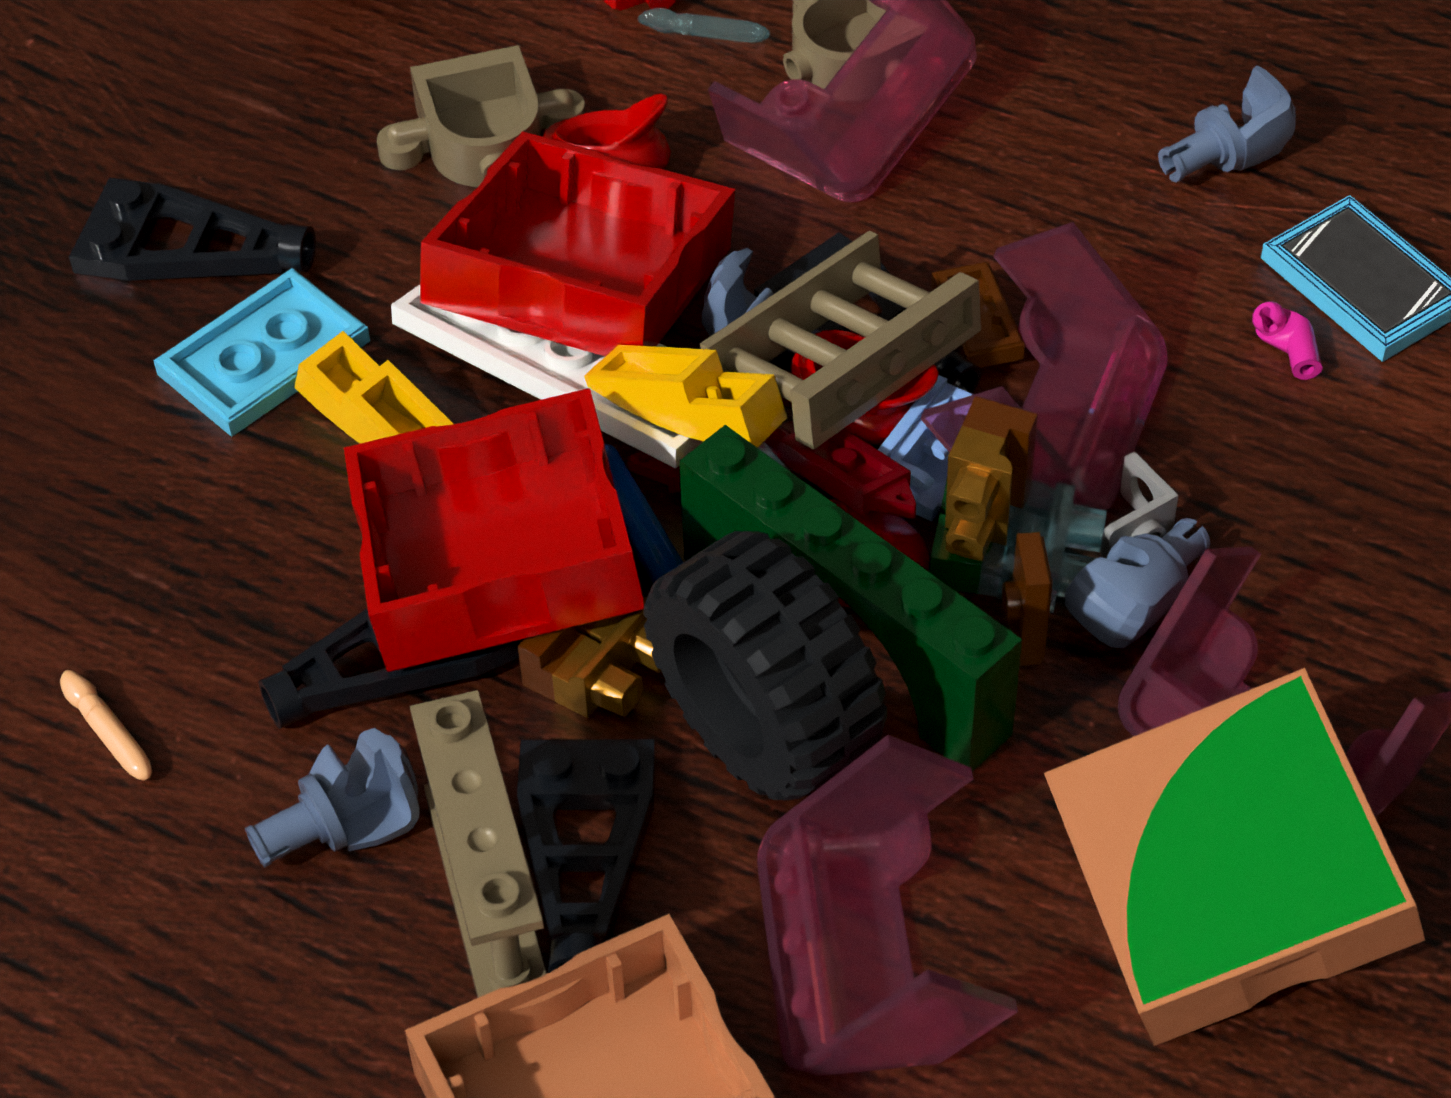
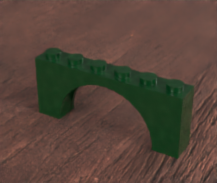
M727 425L721 427L679 460L685 560L690 559L734 531H759L767 533L770 539H780L791 546V551L796 557L803 556L815 567V574L821 581L830 584L838 596L857 613L882 643L909 690L917 714L919 738L969 775L1013 735L1022 639Z

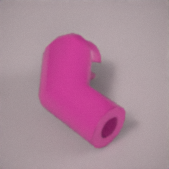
M1268 301L1259 305L1252 315V323L1256 328L1258 337L1265 343L1288 354L1292 373L1296 378L1309 380L1319 375L1323 367L1314 329L1309 320L1294 311L1282 308L1277 302Z

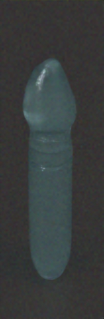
M666 8L646 10L638 16L640 24L664 34L675 31L685 35L691 34L697 37L745 43L761 42L770 36L769 30L758 23L698 14H676Z

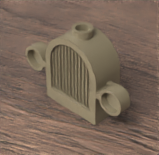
M793 0L792 51L783 56L784 68L789 78L795 84H801L809 92L829 100L843 102L860 101L886 92L885 106L891 115L900 119H915L924 115L929 109L930 84L921 75L941 66L943 24L918 0Z
M519 45L410 67L415 107L419 118L390 124L378 133L377 147L379 159L387 168L406 170L419 164L425 153H430L435 167L446 178L461 185L478 187L484 180L488 168L522 131L542 136L541 129L546 130L556 122L584 114L585 101L578 92L570 89H556L536 94Z

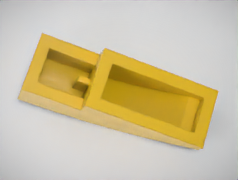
M344 331L327 342L298 366L294 388L324 416L360 444L431 426L454 424L389 360L379 366Z
M618 345L584 375L589 388L617 406L652 424L703 442L721 427L727 425L758 448L787 419L774 374L723 372L717 350Z

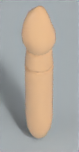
M65 670L60 678V685L65 698L70 704L79 709L86 722H88L115 759L131 776L142 781L151 778L152 767L146 753L110 707L97 695L96 687L91 681L73 670Z

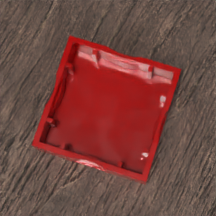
M522 131L488 168L481 184L471 194L458 201L421 241L420 303L601 356L608 355L618 345L657 346L731 247L736 189L660 168L626 163L594 150Z
M590 388L505 408L468 422L431 426L344 447L352 506L363 537L359 554L368 614L387 672L644 609L645 604L617 491L614 487Z

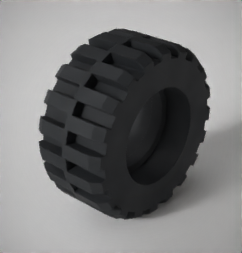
M734 531L675 567L653 583L643 615L647 618L644 625L646 638L652 642V657L656 667L661 669L666 679L664 684L672 699L677 700L684 712L682 714L691 729H696L702 737L704 746L715 758L719 757L726 764L727 771L737 780H745L749 789L759 795H768L769 799H801L875 748L880 740L887 719V706L882 703L886 695L883 680L876 675L874 668L877 663L870 647L864 645L859 635L861 629L852 614L847 615L838 602L839 596L828 582L823 583L815 574V567L803 556L796 557L791 551V546L780 539H770L767 533L759 531Z

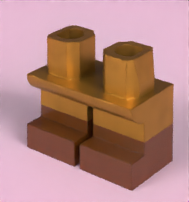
M978 396L974 397L948 455L945 528L949 530L946 535L945 549L950 553L976 561H983L991 542L1006 546L1010 505L1023 509L1032 489L1033 454L1035 451L1038 414Z
M643 597L644 604L647 600V597ZM644 609L525 638L518 645L523 686L586 718H589L598 706L626 717L638 703L643 692L642 677L630 671L633 665L639 662L657 673L662 672L661 669L656 667L652 657V642L646 638L644 625L647 618L643 615Z

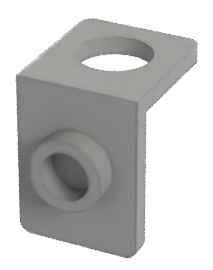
M1132 452L1124 458L1120 488L1122 497L1135 510L1106 526L1101 549V557L1103 558L1107 557L1114 544L1123 536L1134 537L1135 535L1147 533L1162 538L1174 526L1179 495L1136 452ZM1138 477L1149 487L1154 500L1148 502L1144 498L1138 486Z

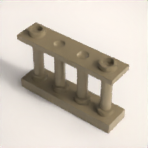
M869 230L701 342L700 348L717 350L723 372L774 374L781 397L792 402L795 440L814 450L981 331L979 280L959 272L933 291L928 292L881 270L878 234ZM873 292L907 309L888 321L853 303L868 293ZM831 320L865 338L848 350H845L811 332ZM786 349H789L823 367L803 380L769 363V361Z
M475 690L410 706L413 724L429 784L424 785L426 800L477 998L499 988L510 987L546 975V970L535 930L544 928L543 920L479 691Z

